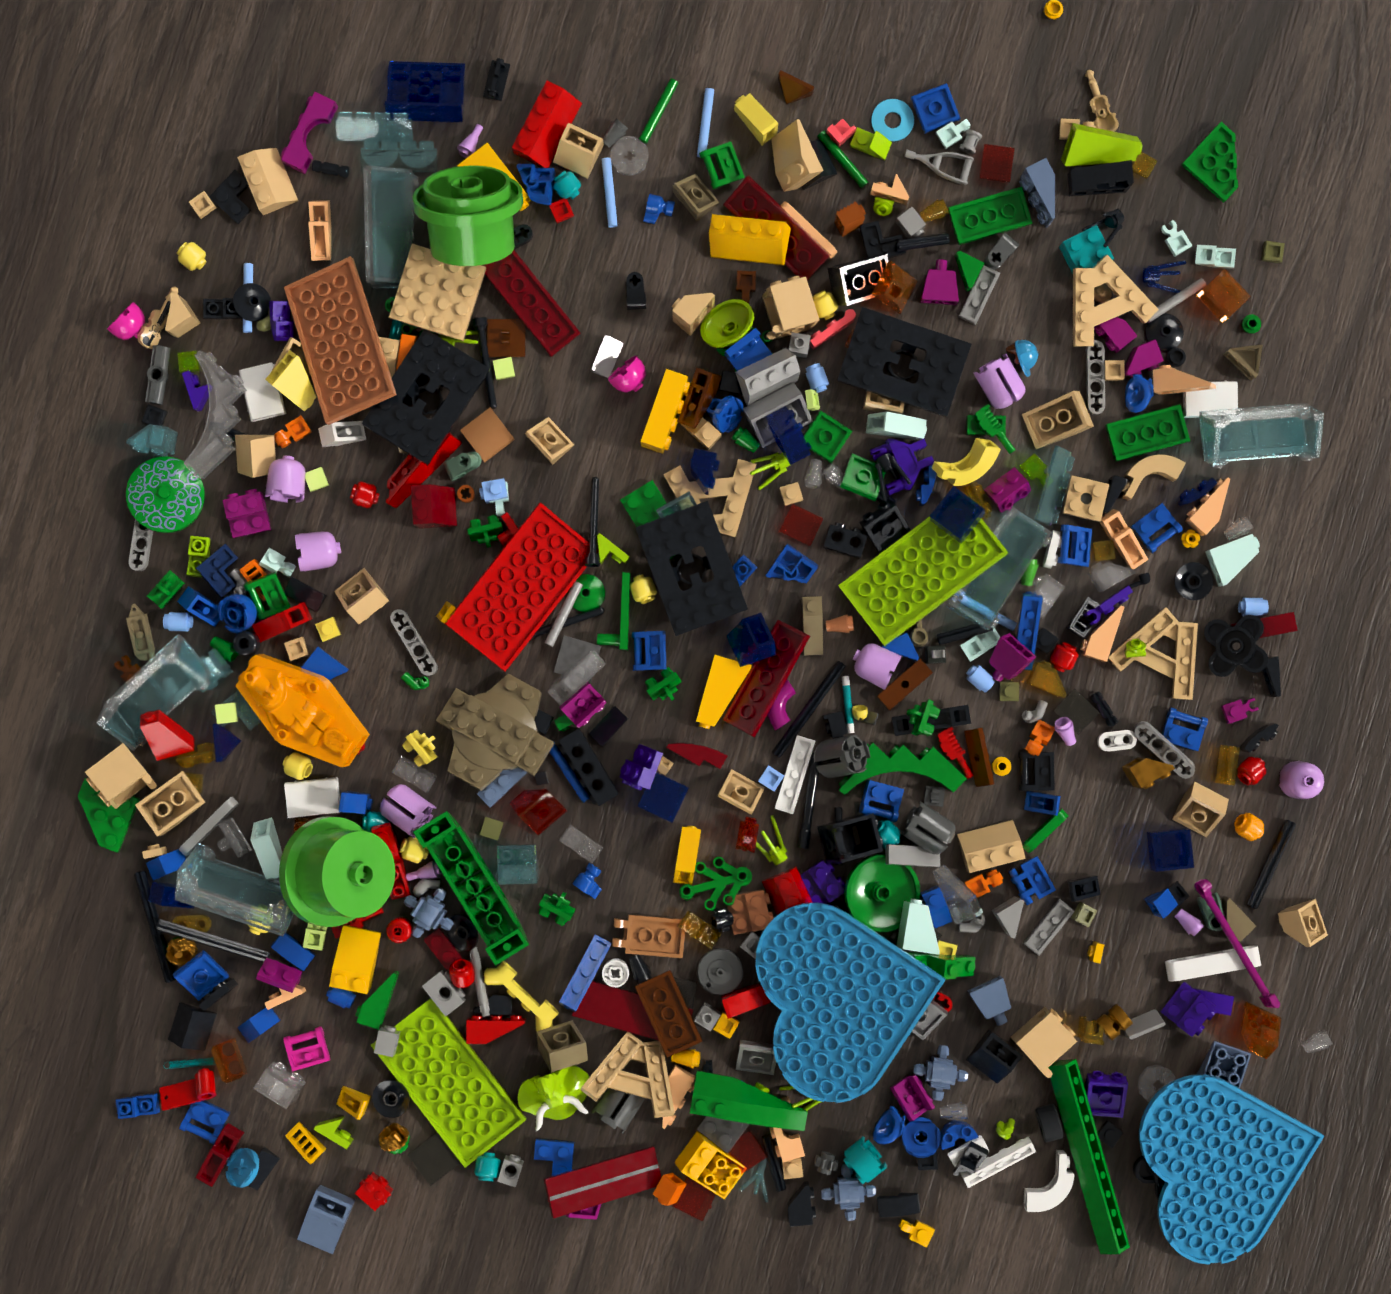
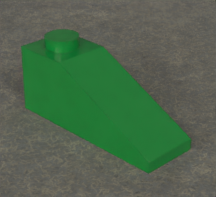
M395 971L362 1006H358L355 1015L358 1017L357 1023L377 1030L382 1027L399 975L398 971Z

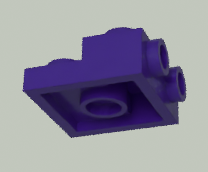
M639 744L634 751L633 761L626 759L621 767L619 777L623 779L622 783L638 790H642V788L650 790L663 753Z
M823 859L800 874L812 902L827 904L844 893L843 888L845 884L840 877L836 878L832 872L835 869L831 864H826Z
M1184 981L1161 1010V1013L1193 1037L1194 1034L1199 1036L1205 1028L1202 1025L1206 1019L1210 1021L1217 1011L1214 1010L1216 1005Z
M1093 1071L1092 1074L1087 1073L1085 1091L1093 1116L1123 1118L1128 1089L1126 1076L1119 1072H1113L1112 1075H1105L1101 1071Z

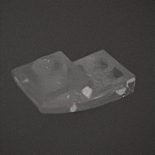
M401 756L392 771L395 775L427 793L437 778L435 774L421 766L418 767L416 763L404 756Z
M571 824L559 839L560 842L592 864L603 849L601 845Z

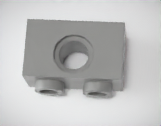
M443 969L422 985L445 1017L466 1000L464 998L466 996L464 991L451 983L449 972H444ZM441 988H449L450 996H443Z

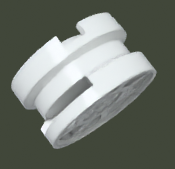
M614 958L606 962L602 970V978L607 985L620 987L628 980L629 967L625 961Z

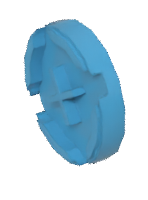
M240 1148L231 1155L227 1162V1181L232 1186L240 1188L246 1187L253 1182L259 1169V1158L254 1150Z

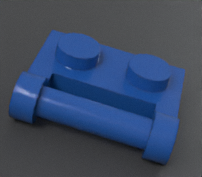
M1163 503L1130 526L1151 553H1154L1158 546L1174 534H1179L1183 531L1182 526L1174 519ZM1169 523L1170 529L1154 541H1150L1148 537Z
M1061 525L1062 541L1058 563L1089 567L1092 529L1073 525ZM1070 532H1072L1070 558H1068Z
M665 631L632 632L635 661L633 671L667 669ZM641 638H645L646 664H642Z
M1170 707L1162 735L1174 745L1199 751L1208 718H1198L1178 712L1177 709ZM1174 718L1198 725L1197 731L1172 724Z
M867 779L859 813H874V815L887 818L891 822H897L904 789ZM872 800L891 805V809L887 811L869 806V802Z
M205 1100L192 1103L179 1129L196 1134L214 1145L230 1112ZM191 1119L214 1128V1133L212 1134L191 1124Z

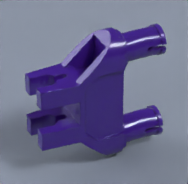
M889 438L886 439L885 444L869 450L870 454L873 455L872 459L874 461L882 455L890 453L911 481L909 485L900 474V479L885 484L889 496L903 489L911 490L919 471L934 463L932 456L917 461L914 455L915 452L926 448L925 439L907 444Z

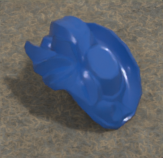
M1133 374V377L1128 381L1125 390V403L1130 412H1141L1147 407L1151 397L1154 396V386L1152 385L1151 377L1146 380L1140 374Z
M890 1106V1109L885 1111L879 1118L874 1128L873 1140L878 1144L893 1142L902 1135L906 1116L901 1117L899 1111L895 1107Z

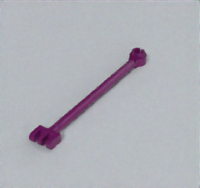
M1200 879L1194 884V887L1207 902L1262 994L1259 998L1263 1005L1270 1008H1279L1280 1002L1276 995L1268 991L1213 899L1211 883L1207 879Z

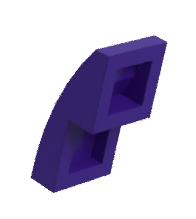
M269 301L273 338L275 341H288L290 337L293 338L294 321H290L288 301Z
M1194 988L1216 1005L1214 1008L1217 1011L1216 1013L1231 1016L1234 996Z

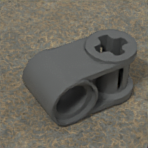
M1004 233L986 256L985 266L997 270L1013 254L1019 244L1008 234ZM994 257L997 258V261L995 262L992 261Z

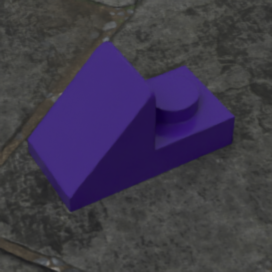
M191 371L182 372L193 409L197 412L202 411L214 387L211 384L198 387L200 382L196 374L194 375Z

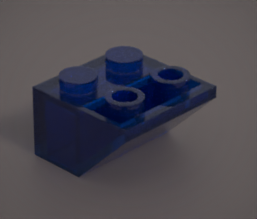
M762 613L742 619L726 636L740 667L776 655L775 641Z

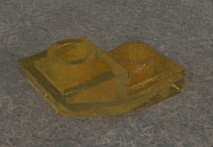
M690 911L686 913L678 925L681 930L710 950H712L721 936L720 932L714 930L710 924L704 922Z

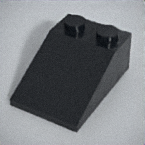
M887 254L846 262L827 268L832 294L838 306H848L894 292Z

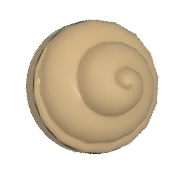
M1101 284L1094 288V300L1096 302L1104 303L1110 300L1112 290L1106 284Z

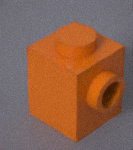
M673 1172L662 1176L653 1195L658 1198V1202L662 1205L669 1206L675 1204L687 1183Z

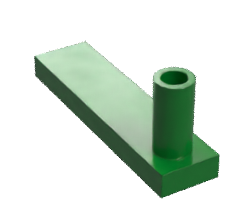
M622 572L620 634L597 633V645L620 646V650H628L630 573Z

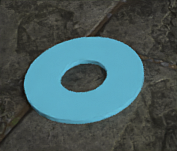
M888 99L878 104L874 109L871 118L872 127L875 132H880L891 142L900 141L911 132L914 125V115L911 108L905 102L898 99ZM895 112L901 117V123L897 128H889L885 124L884 119L888 113Z

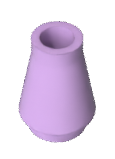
M1068 717L1057 719L1055 721V731L1062 738L1066 746L1074 745L1076 739L1072 720Z
M1182 908L1174 916L1188 935L1191 934L1193 937L1204 926L1201 923L1202 920L1189 914Z

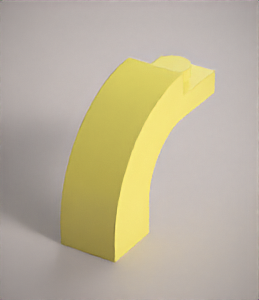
M976 438L970 452L962 460L955 463L934 461L932 469L939 478L948 480L953 486L966 485L979 479L991 468L1001 449L991 440Z

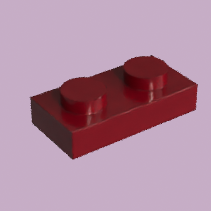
M440 927L424 939L446 970L449 969L454 961L463 958Z

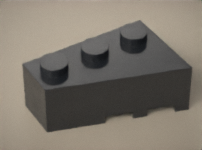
M1132 160L1097 164L1088 167L1074 166L1067 174L1069 197L1126 193L1134 183Z

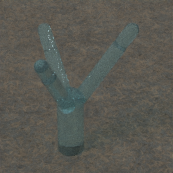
M760 1157L756 1173L739 1190L743 1191L756 1179L753 1193L757 1194L761 1182L764 1200L768 1202L763 1177L768 1160Z

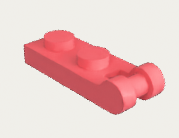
M853 309L846 310L843 318L838 321L834 319L826 325L827 329L823 332L820 330L815 332L811 336L809 343L813 350L853 323L856 317L855 311Z

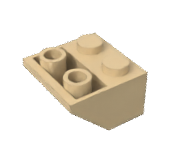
M568 123L559 141L553 163L588 179L604 146L603 138Z

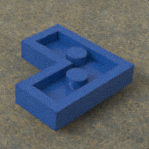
M536 1138L534 1159L553 1161L552 1176L572 1170L574 1142Z

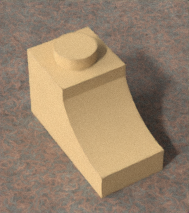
M704 418L700 420L696 429L681 424L708 451L722 436Z

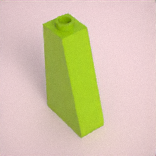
M1072 123L1061 161L1064 166L1105 164L1128 160L1136 161L1137 155H1140L1142 151V142L1137 136Z

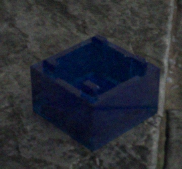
M785 406L766 416V420L777 446L791 465L811 455L809 451L811 445L809 442L806 443L801 431L803 425L801 422L797 423L793 418L795 415L793 410H788Z
M953 486L932 512L930 520L962 544L985 515V509Z
M656 772L650 790L645 789L638 807L673 823L689 787Z
M1180 828L1147 832L1150 868L1152 871L1194 868L1190 829Z

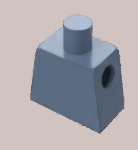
M1001 976L967 990L986 1019L994 1017L997 1026L1008 1022L1004 1012L1011 1009L1004 979Z

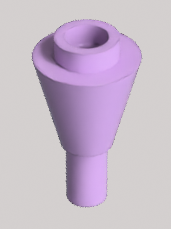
M476 124L472 133L457 147L462 157L468 158L476 151L478 137L483 129L481 125Z
M435 860L417 871L407 873L406 878L408 881L418 878L435 879L440 878L442 872Z

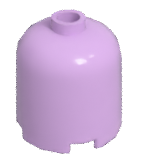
M283 456L282 459L273 461L268 470L265 497L270 496V500L288 503V499H296V503L303 502L306 474L304 466L294 460L292 456Z
M322 531L295 535L296 549L301 550V556L298 558L300 571L306 572L329 568L336 564L338 554L341 553L340 542H336L331 533Z
M867 644L861 651L857 649L852 660L856 661L854 670L858 676L885 690L892 676L889 672L890 670L895 671L901 656L876 644Z
M1303 761L1290 762L1280 771L1279 786L1283 793L1291 798L1309 799L1318 795L1323 789L1324 775L1314 764Z

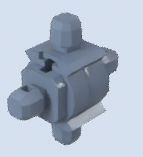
M438 888L433 894L434 897L431 895L423 896L419 901L412 895L406 897L404 904L410 909L414 908L410 914L414 917L412 921L417 924L414 925L411 933L414 937L419 938L425 930L436 929L439 925L445 930H451L454 922L450 918L444 917L447 910L443 909L445 904L441 902V900H444L447 891Z
M939 1045L937 1049L938 1057L931 1056V1061L926 1060L925 1066L924 1064H915L913 1066V1073L918 1076L924 1075V1080L928 1081V1086L934 1087L932 1098L938 1101L943 1099V1089L950 1090V1085H955L956 1079L961 1082L968 1080V1072L961 1069L957 1071V1065L953 1064L952 1059L947 1058L949 1056V1048L946 1045Z
M843 1164L841 1166V1175L843 1177H837V1182L833 1183V1189H830V1187L822 1189L821 1197L823 1200L834 1198V1203L839 1204L840 1209H846L844 1211L846 1220L854 1221L856 1219V1210L854 1208H860V1203L864 1202V1196H875L876 1187L874 1185L863 1187V1184L858 1181L856 1176H851L853 1174L852 1168L850 1169L846 1164Z

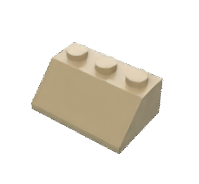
M277 148L253 150L238 157L257 207L263 215L298 202Z
M713 293L684 295L682 299L678 298L672 305L673 322L691 336L702 323L705 316L714 308L715 295Z
M1013 820L957 834L965 868L968 873L1026 859L1022 842Z

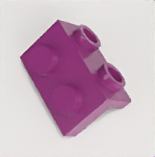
M1014 467L985 488L984 491L1002 513L1010 509L1020 499L1025 498L1031 492L1028 480Z
M587 681L559 708L577 728L586 725L595 713L600 712L607 702Z
M266 957L256 979L293 993L296 985L300 983L302 971Z
M915 1074L905 1076L890 1087L909 1121H914L927 1110L935 1108L931 1096L926 1093L921 1079Z

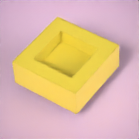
M334 617L315 624L322 642L341 635Z
M938 940L940 955H956L958 945Z

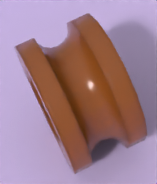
M462 485L457 491V496L462 502L469 503L475 498V491L469 485ZM470 489V498L463 499L464 495L461 492Z

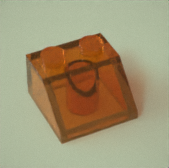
M1226 269L1197 294L1221 322L1227 320L1251 297Z

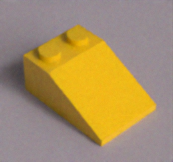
M343 925L329 987L368 994L372 987L381 932Z

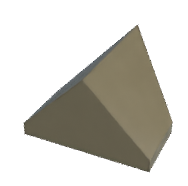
M1263 345L1230 348L1223 355L1251 381L1258 376Z

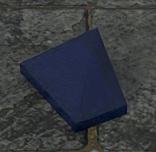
M213 724L216 762H224L241 740L222 724Z

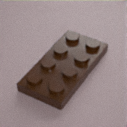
M671 970L635 986L667 1058L702 1042V1038Z

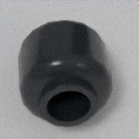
M243 631L234 637L233 648L239 655L252 656L260 648V639L253 632Z

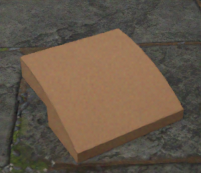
M491 407L460 430L475 451L480 454L484 462L515 440Z

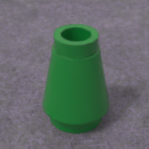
M741 426L731 437L735 444L752 453L760 446V443L752 434Z
M217 636L211 640L210 646L225 661L232 662L236 659L238 653L234 650L233 643Z

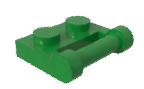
M732 142L699 153L700 158L704 160L712 181V190L745 178ZM711 155H715L723 176L721 180L717 176L710 157Z
M276 572L243 584L245 591H248L256 606L259 620L291 608ZM260 586L270 609H264L256 592V587Z

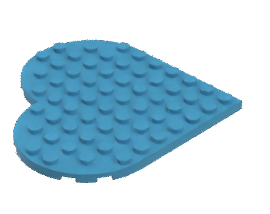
M803 903L792 906L778 914L763 931L756 949L758 980L766 996L776 1007L782 1010L774 1029L773 1050L776 1063H778L784 1078L794 1089L806 1097L820 1102H846L871 1090L883 1076L946 980V978L845 911L824 903Z
M1197 1074L1181 1077L1170 1082L1150 1100L1144 1110L1139 1128L1142 1154L1150 1168L1165 1181L1158 1200V1220L1163 1235L1180 1255L1200 1264L1210 1265V1263L1218 1262L1224 1264L1236 1260V1257L1244 1252H1250L1265 1235L1324 1138V1135L1221 1078Z

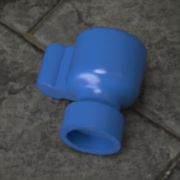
M649 194L643 222L655 224L660 213L672 217L675 202L670 200L664 201L661 196Z
M589 862L586 866V871L579 873L572 884L596 899L602 889L594 881V878L598 877L602 871Z

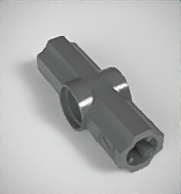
M153 345L150 368L147 371L146 403L163 405L165 386L169 379L168 365L171 351L169 347ZM161 371V377L155 380V373Z

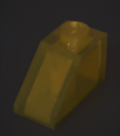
M1041 660V663L1035 662L1026 684L1057 697L1065 698L1067 694L1057 670L1052 668V664L1043 660Z

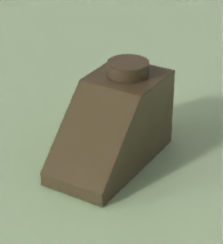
M1224 897L1222 899L1224 917L1238 941L1241 942L1256 925L1230 898Z

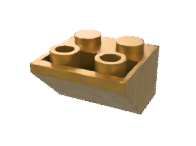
M1139 757L1122 766L1132 786L1140 789H1147L1153 786L1156 779L1161 778L1162 780L1171 775L1170 771L1175 769L1173 765Z

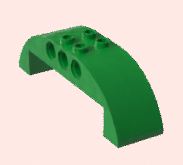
M448 811L413 832L423 848L427 847L483 938L487 945L485 950L495 966L529 945L522 925L502 889L472 841Z

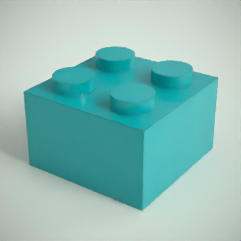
M1097 225L1063 241L1059 246L1072 274L1075 268H1093L1105 255L1114 260L1109 247L1103 246L1106 241Z

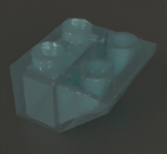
M149 424L127 439L126 444L132 446V450H136L139 453L149 454V451H151V453L157 456L167 457L168 454L174 455L178 432L169 427Z
M536 845L497 846L498 885L538 883Z

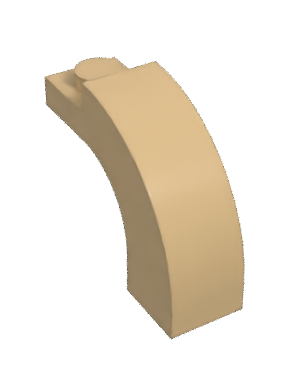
M1153 455L1140 460L1124 475V478L1130 480V482L1127 481L1122 490L1124 492L1122 498L1127 501L1131 500L1143 478L1150 474L1161 475L1172 482L1177 480L1186 462L1169 455Z

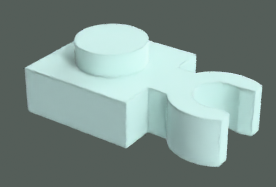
M1172 220L1169 222L1172 229L1168 230L1163 225L1161 231L1164 235H1168L1169 238L1165 242L1173 256L1176 257L1191 248L1192 244L1183 230L1177 232V224Z

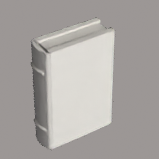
M272 362L239 370L240 382L242 383L247 412L251 422L286 414L282 393L265 380L275 366Z
M1208 381L1215 384L1216 389L1183 392L1184 418H1235V416H1238L1237 381Z
M338 777L285 782L288 818L340 813Z

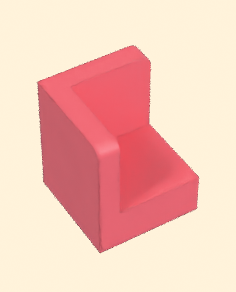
M841 119L835 126L832 124L828 127L826 133L840 147L855 134L856 127H850L844 119Z

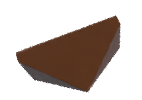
M780 70L778 81L786 104L812 96L814 86Z

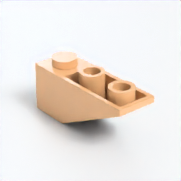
M1229 477L1223 480L1220 478L1212 486L1214 490L1210 494L1207 492L1200 499L1201 504L1197 508L1194 506L1187 513L1189 517L1185 522L1200 536L1207 535L1220 520L1230 483Z
M677 1064L674 1065L668 1075L674 1112L677 1108L681 1109L686 1101L684 1096L687 1091L691 1093L695 1083V1075ZM676 1115L663 1117L662 1128L665 1129L667 1125L671 1126Z

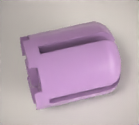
M1007 354L1002 355L1004 359H995L980 367L979 373L973 372L989 402L996 409H1003L1012 405L1014 401L1017 402L1025 394V386Z
M403 784L391 788L387 795L393 800L383 798L380 805L382 816L412 838L416 837L413 833L415 830L431 821L433 818L431 812L433 808L436 809L433 804Z

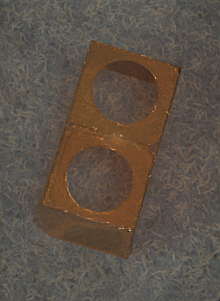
M235 1038L212 1047L211 1052L221 1080L224 1083L240 1079L247 1073ZM225 1043L233 1044L235 1053L232 1056L223 1054L222 1047ZM232 1061H239L242 1068L240 1073L232 1074L229 1071V1064Z

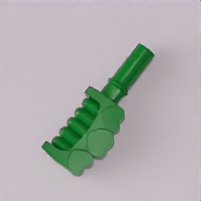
M989 404L984 406L974 414L976 421L979 422L978 427L990 438L996 435L1007 452L1011 454L1016 449L1002 431L1006 427L1002 426L996 420V417L993 416L994 414L991 412V409H988L990 407Z

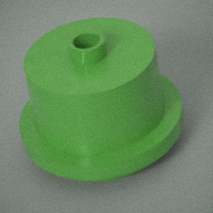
M487 166L452 167L430 175L413 193L414 212L419 218L427 222L430 251L432 256L438 261L456 266H478L499 261L513 252L515 247L513 215L523 206V192L521 185L509 178L505 172Z
M320 817L302 825L287 842L279 867L281 892L290 910L301 920L323 927L340 926L355 918H362L375 913L389 898L395 881V863L387 844L380 837L365 831L355 822L341 817Z

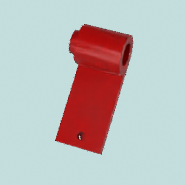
M203 1068L194 1075L195 1079L159 1088L162 1111L214 1098L217 1095L214 1072L208 1068Z

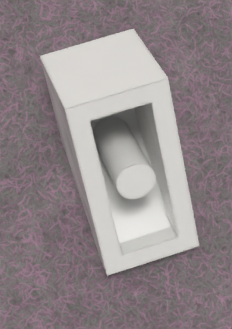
M363 421L335 422L318 428L322 447L340 446L366 440L364 426L362 425Z

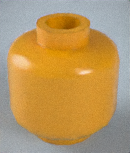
M1251 813L1239 815L1234 822L1236 833L1247 841L1259 839L1264 833L1263 821Z

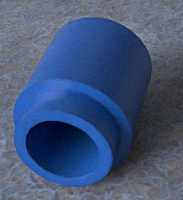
M329 987L326 994L329 997V1002L344 1009L345 1007L350 1009L356 998V994L353 991Z

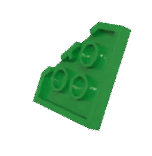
M1221 121L1182 163V166L1224 203L1238 188V180L1236 175L1235 133Z
M85 778L78 798L99 846L118 853L137 807L135 804L140 801V798L132 796L116 809L112 805L108 807L98 795L100 790L96 792L86 781L87 778Z

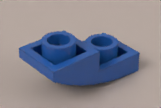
M928 466L927 470H924L923 478L927 485H921L919 490H916V501H919V506H923L927 502L934 487L936 472L932 469V466Z
M742 555L733 565L739 586L758 568L745 555Z
M283 931L271 945L273 950L303 971L315 957V953L307 948H303L298 940Z
M158 1093L116 1099L118 1119L160 1113Z

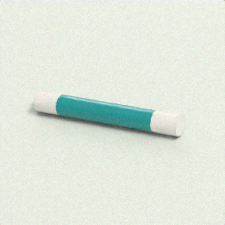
M841 676L846 728L848 733H854L849 676Z

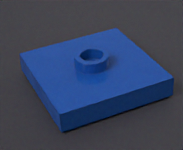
M947 83L911 97L924 134L961 119Z
M203 950L174 972L173 977L199 1001L212 991L216 985L229 978V974Z

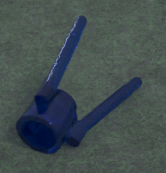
M1186 261L1144 268L1143 283H1147V287H1156L1179 293L1181 290L1155 282L1159 281L1162 275L1180 274V271H1160L1159 269L1184 265Z

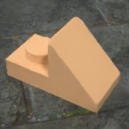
M897 174L895 175L892 188L888 187L886 183L877 182L873 183L870 195L893 200L907 205L909 195Z
M296 985L293 993L280 989L281 995L278 991L268 996L269 1000L265 1002L267 1010L303 994L306 992V989L300 985Z

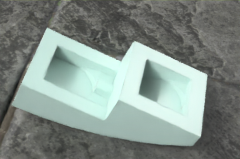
M1197 245L1195 264L1214 268L1234 269L1236 249L1217 248V246Z
M993 626V631L975 635L960 646L971 662L996 646L1000 636Z

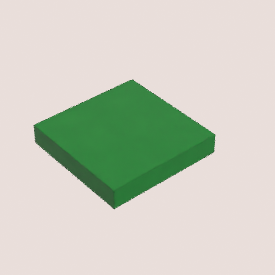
M820 410L801 439L800 444L829 463H832L852 433V430Z
M852 453L840 487L876 501L880 491L878 472L875 464L878 463Z

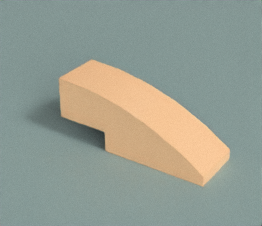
M330 200L309 201L311 261L331 260Z
M1112 509L1107 514H1104L1100 524L1130 569L1133 570L1148 560L1131 528L1125 523L1120 512Z

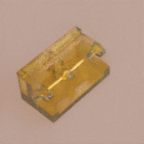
M1080 1016L1077 1037L1084 1043L1104 1045L1103 1026L1099 1025V1032L1097 1033L1096 1021H1089L1086 1019V1016Z

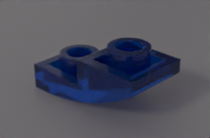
M1213 478L1207 481L1204 479L1197 486L1199 490L1195 488L1185 489L1179 496L1181 500L1178 502V505L1183 506L1201 498L1218 482Z

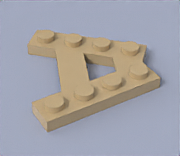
M1105 255L1093 268L1073 269V347L1094 346V326L1131 311L1145 324L1159 310L1108 255ZM1105 283L1117 297L1094 306V288Z
M738 459L734 475L729 478L689 482L681 466L663 474L682 510L700 504L699 499L727 496L723 513L713 516L720 534L736 537L753 478L750 472L755 470V463Z
M1165 607L1113 651L1108 659L1119 672L1136 660L1173 679V699L1193 700L1198 623L1179 622ZM1164 635L1176 641L1175 658L1173 659L1150 646ZM1132 639L1143 641L1146 644V656L1126 658L1127 642Z
M627 1032L581 1087V1091L596 1102L607 1088L651 1099L654 1118L674 1116L675 1113L664 1050L660 1041L642 1042L630 1032ZM630 1060L645 1063L647 1077L622 1070Z

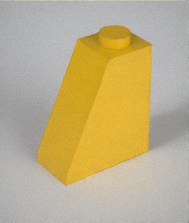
M694 826L682 827L673 883L690 884L692 886L701 829H697Z

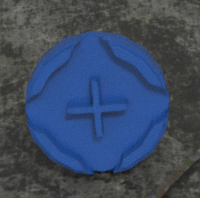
M729 395L723 399H713L707 412L713 418V426L721 433H728L734 430L740 423L742 418L740 414L741 411L743 412L744 406L739 398Z

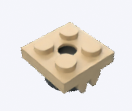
M1073 475L1070 476L1069 485L1065 492L1066 496L1063 500L1062 514L1101 522L1109 484Z

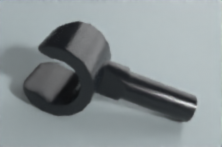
M1149 573L1140 574V581L1127 586H1130L1132 589L1148 584L1150 582Z

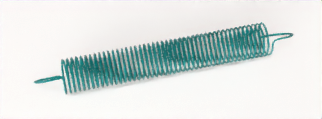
M205 1058L199 1060L190 1059L192 1061H170L169 1069L187 1068L178 1067L180 1065L172 1064L173 1062H185L183 1063V1065H188L190 1067L214 1065L211 1064V1062L203 1060L215 1058Z

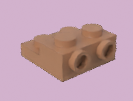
M763 889L737 894L734 904L728 906V910L734 918L732 925L734 935L765 930L774 919L773 913L768 912L767 905L770 904L769 894L764 893ZM732 897L726 898L727 903H731L733 900Z

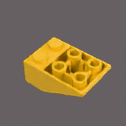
M698 1131L674 1162L683 1174L723 1199L727 1197L747 1169L740 1161L729 1153L727 1154Z

